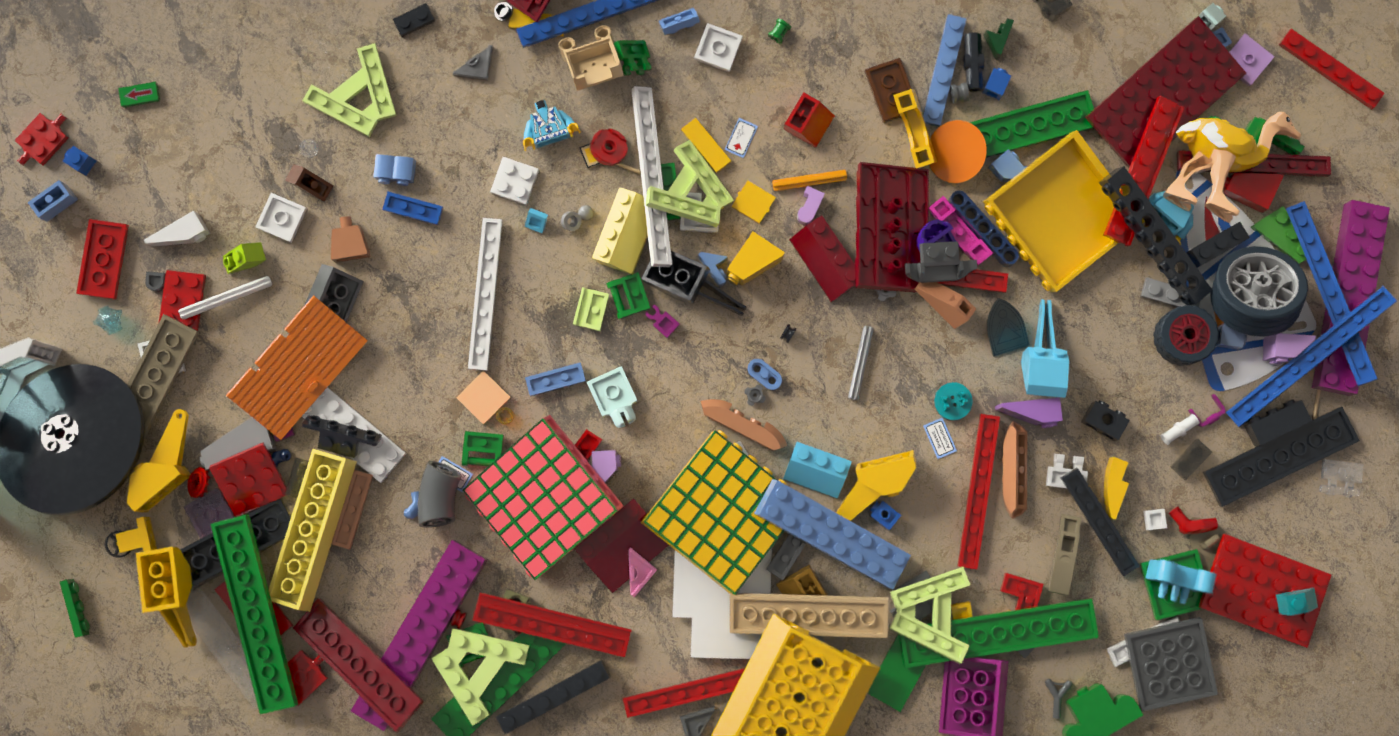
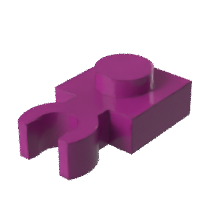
M653 305L652 308L656 310V314L650 315L646 312V317L650 320H655L656 322L653 324V327L664 337L668 338L680 324L666 311L661 315L659 308Z

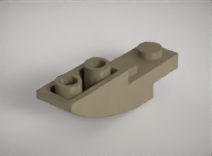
M1061 515L1049 592L1069 595L1079 543L1081 517Z

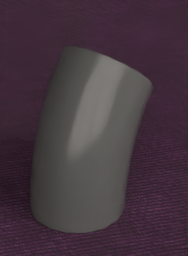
M437 461L427 462L418 494V523L420 527H439L456 520L455 498L462 476L457 470Z

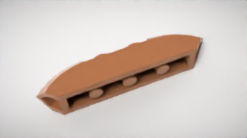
M717 399L700 401L705 417L771 451L787 447L784 437L772 424L766 422L764 428L761 427V422L753 418L750 420L744 418L742 412L736 409L733 412L730 411L732 403Z
M1012 421L1003 441L1002 496L1008 514L1014 519L1022 515L1027 509V431L1023 426Z

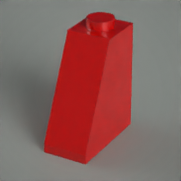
M1234 173L1226 177L1223 194L1263 213L1269 209L1284 176L1281 174Z

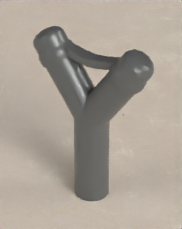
M1046 679V687L1054 698L1053 718L1060 719L1062 698L1071 689L1073 683L1069 680L1065 683H1056L1051 679ZM1055 685H1063L1059 691L1055 687Z

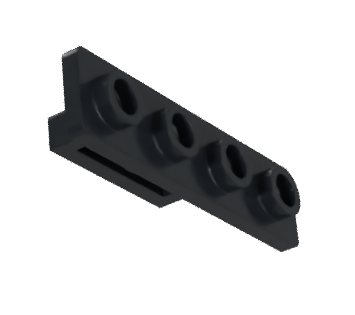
M308 415L302 422V427L320 432L318 449L352 458L357 456L359 442L377 446L382 437L381 434L372 430L359 429L353 425L340 424L337 421L321 419L315 415Z

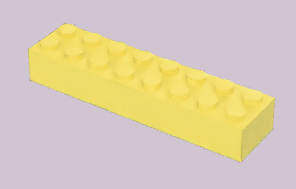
M312 449L270 583L269 593L272 602L296 610L311 611L357 461Z

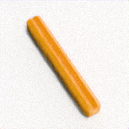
M846 170L773 180L772 184L774 191L846 181L847 173Z

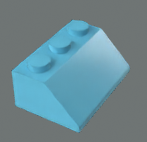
M796 442L783 479L838 498L852 461Z

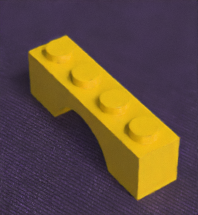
M915 89L895 94L894 99L908 133L911 153L916 168L937 162Z

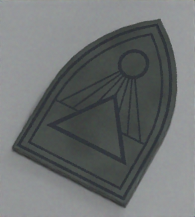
M997 298L990 309L987 319V334L993 357L1030 345L1024 320L1019 311L1009 302Z

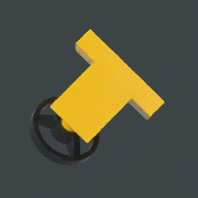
M150 517L136 518L138 526L136 529L125 532L118 530L110 533L104 543L107 553L112 557L122 558L128 555L131 550L142 547L144 552L157 550ZM109 537L114 541V554L108 548ZM119 552H120V553L127 552V553L124 554V555H118Z

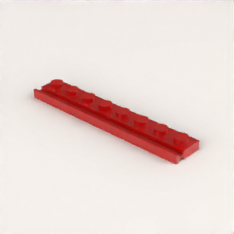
M1159 96L1156 99L1128 171L1148 200L1185 108L1163 96ZM1131 203V209L1134 210V205ZM1114 208L1103 236L1122 243L1127 247L1131 246L1135 233L1124 222L1122 214Z
M479 593L473 621L621 657L626 655L632 631L631 629L484 593Z

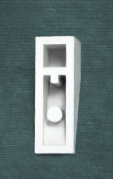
M192 211L144 239V242L151 247L199 243L205 240L210 232L200 215Z

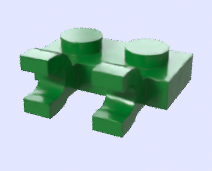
M618 40L613 43L619 60L624 62L622 66L624 76L631 75V71H636L637 75L645 74L644 71L652 69L647 60L650 58V54L645 40Z

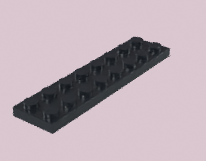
M1341 406L1261 446H1256L1204 471L1203 474L1219 506L1223 507L1360 440L1345 410Z

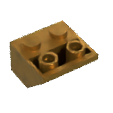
M810 564L776 583L780 592L785 595L828 596Z

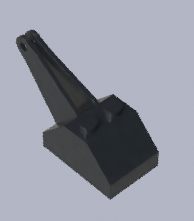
M671 251L672 265L670 267H651L650 260L641 278L650 286L682 302L694 304L696 298L699 297L740 316L744 315L737 308L701 293L700 290L704 286L729 303L743 310L747 309L745 305L736 301L706 279L711 270L708 266Z

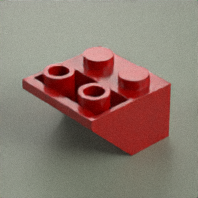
M803 92L785 122L783 130L816 148L835 115L819 100Z

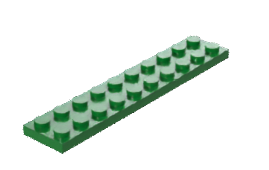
M245 514L212 523L211 527L259 713L261 715L297 706L298 701L250 516Z
M1092 598L951 620V637L969 645L964 659L1099 638ZM900 635L905 668L953 661Z

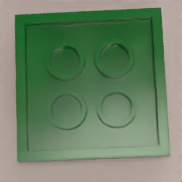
M1198 549L1154 559L1166 560L1177 563V565L1203 570ZM1149 561L1140 563L1155 620L1201 609L1198 606L1203 592L1189 591L1186 604H1181L1179 602L1180 593L1176 602L1170 600L1173 586L1168 585L1165 598H1159L1160 582L1145 579Z

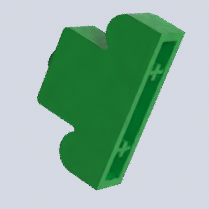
M1095 683L1088 688L1084 686L1078 689L1075 696L1066 700V705L1077 724H1066L1062 730V735L1109 736L1143 716V713L1133 697L1126 694H1118L1112 700L1104 685Z

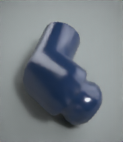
M282 449L273 452L271 457L277 467L279 463L289 461L292 455L288 449Z

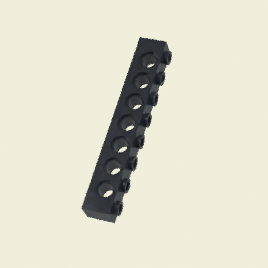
M1125 166L1116 168L1099 182L1104 194L1112 200L1114 208L1122 214L1124 222L1132 228L1136 239L1144 245L1147 254L1155 260L1157 268L1165 274L1169 285L1177 291L1180 300L1184 304L1195 305L1213 291ZM1120 187L1123 190V195L1119 191ZM1131 203L1134 205V210L1131 209ZM1142 218L1145 221V226L1142 224ZM1153 234L1156 236V241L1153 239ZM1175 265L1178 267V272L1175 270Z

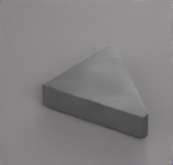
M489 45L481 53L468 60L462 67L453 71V76L488 81L493 46Z

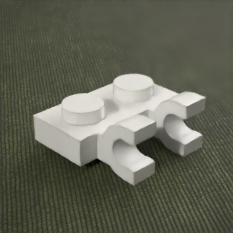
M1054 454V467L1048 466L1046 486L1066 488L1060 478L1075 468L1079 469L1087 482L1088 471H1082L1084 457L1073 456V469L1063 468L1065 455Z

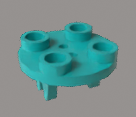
M957 382L941 386L935 393L934 398L938 414L948 420H959L965 417L971 411L973 404L969 389Z

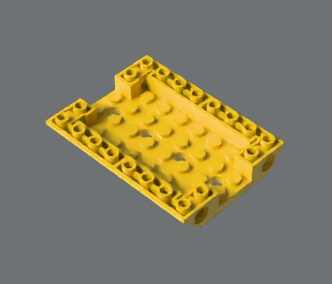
M774 613L711 736H779L776 733V729L779 727L786 728L787 734L785 736H845L880 667L845 649L843 652L810 636L808 630ZM816 657L821 658L823 665L815 667L812 664V660ZM797 692L805 695V699L802 702L794 699V695Z

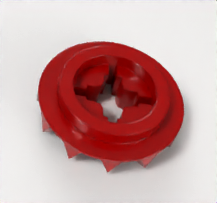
M198 467L189 476L187 488L189 495L193 498L203 497L204 492H207V486L210 485L208 483L210 476H208L209 472L205 468Z

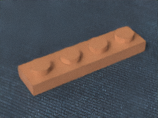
M354 470L331 543L332 545L351 550L373 475Z

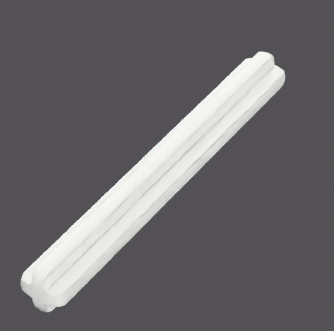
M269 276L179 309L180 317L187 319L272 286Z

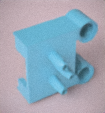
M1160 559L1149 561L1145 579L1160 582L1159 598H1165L1168 585H1171L1173 587L1170 600L1176 602L1180 593L1179 602L1186 604L1189 591L1212 594L1217 574L1192 569Z

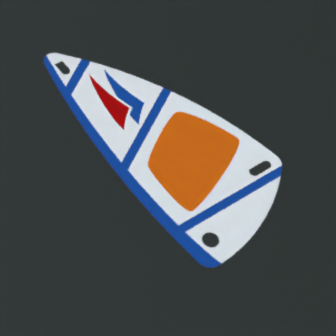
M1177 171L1176 179L1178 178L1181 171ZM1199 173L1192 175V189H1187L1186 184H1184L1185 189L1198 200L1192 211L1193 227L1186 237L1180 240L1185 252L1238 222H1241L1250 237L1197 268L1212 288L1220 263L1233 251L1253 246L1274 248L1270 242L1264 239L1263 235L1250 228L1254 223L1227 196H1225L1226 199L1240 211L1238 216H1233L1230 223L1222 220L1205 207L1212 192L1213 184ZM1209 293L1200 301L1199 308L1205 309L1211 314L1218 327L1224 322L1214 312ZM1306 300L1296 322L1304 321L1307 327L1294 331L1286 330L1282 332L1283 334L1312 335L1314 333L1316 321ZM1247 335V342L1243 348L1235 350L1215 346V350L1211 352L1210 356L1202 360L1209 385L1216 391H1225L1253 382L1269 374L1282 364L1274 365L1269 364V361H1264V337ZM1228 362L1233 365L1234 371L1231 375L1222 374L1220 368L1223 363Z

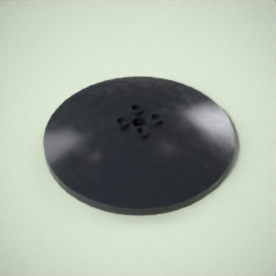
M88 364L61 366L49 370L29 382L10 402L0 421V480L8 493L19 503L34 511L58 516L84 512L110 498L131 475L143 447L144 416L135 393L127 383L114 373ZM65 430L64 437L58 439V434Z

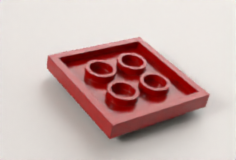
M264 442L209 466L235 517L289 495V490Z

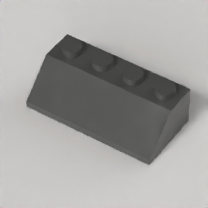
M322 264L305 305L315 296L347 322L364 281L337 268Z

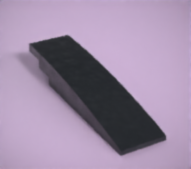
M280 498L249 513L259 554L285 539L291 518ZM213 533L180 549L190 566L191 591L223 574Z

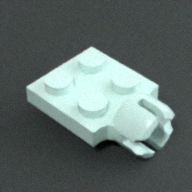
M622 366L587 382L602 417L610 416L617 428L626 426L622 419L624 415L629 424L636 420L632 405L638 401Z

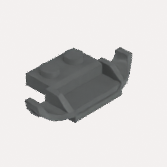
M958 241L919 244L921 263L905 264L906 275L919 283L957 281L968 273L977 270V260L959 261Z

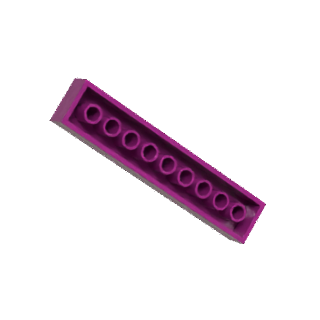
M1351 200L1343 206L1333 271L1350 312L1376 291L1390 207ZM1326 307L1321 336L1333 327ZM1370 324L1359 332L1365 349ZM1342 346L1315 367L1311 388L1346 396L1358 394L1359 386L1356 383Z
M451 540L381 658L411 688L414 686L449 627L456 611L462 605L488 560L456 540ZM359 696L350 711L382 731L387 730L389 725Z

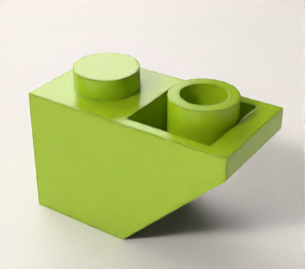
M261 242L240 244L223 255V264L227 274L256 267L266 261Z

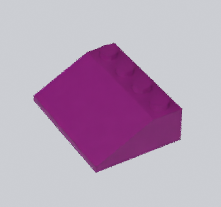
M972 657L963 659L961 664L955 661L945 662L939 733L958 736H1003L1009 661Z

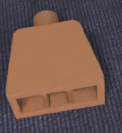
M350 216L341 217V228L332 229L331 260L338 263L371 257L362 228L359 225L352 226Z

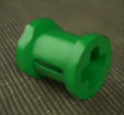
M778 18L776 20L777 24L772 32L768 33V37L782 44L784 35L792 27L786 21Z

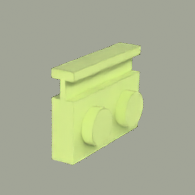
M582 287L573 325L600 331L609 294Z

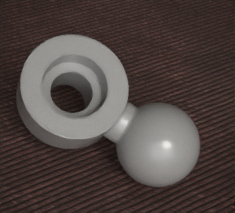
M588 205L580 207L578 213H564L561 218L562 227L569 231L577 230L581 225V220L592 218L593 209Z

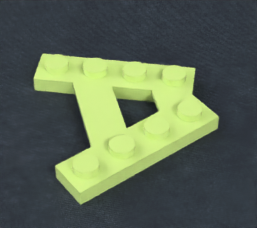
M375 43L357 48L362 69L329 94L311 84L302 100L307 105L368 137L371 136L378 121L397 116ZM368 87L372 104L361 111L347 103Z
M688 140L673 150L684 164L683 169L668 191L650 186L647 190L646 206L717 227L720 221V210L731 204L734 199L693 143ZM695 182H697L706 195L703 202L686 197Z
M964 567L890 592L897 612L889 629L961 664L969 645L951 637V592L970 586ZM933 599L932 627L915 619V605Z
M453 628L448 648L431 659L473 726L490 715L480 696L505 661L525 665L530 645ZM467 652L486 656L469 680L459 664Z

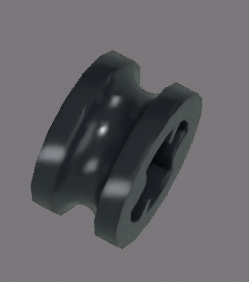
M788 324L780 339H786V342L789 343L797 328H791L790 324Z

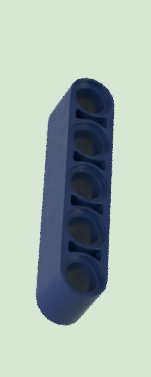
M960 190L953 192L948 202L955 208L956 214L976 237L988 246L993 252L994 258L1002 266L1010 267L1015 264L1019 258V253L965 192ZM953 198H961L962 204H955ZM966 211H972L975 214V218H968ZM979 225H985L988 230L987 233L980 232ZM992 239L999 240L1000 247H994L991 242ZM1005 253H1010L1013 256V261H1007L1004 257Z

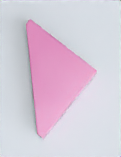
M630 547L628 549L630 594L635 597L657 569Z

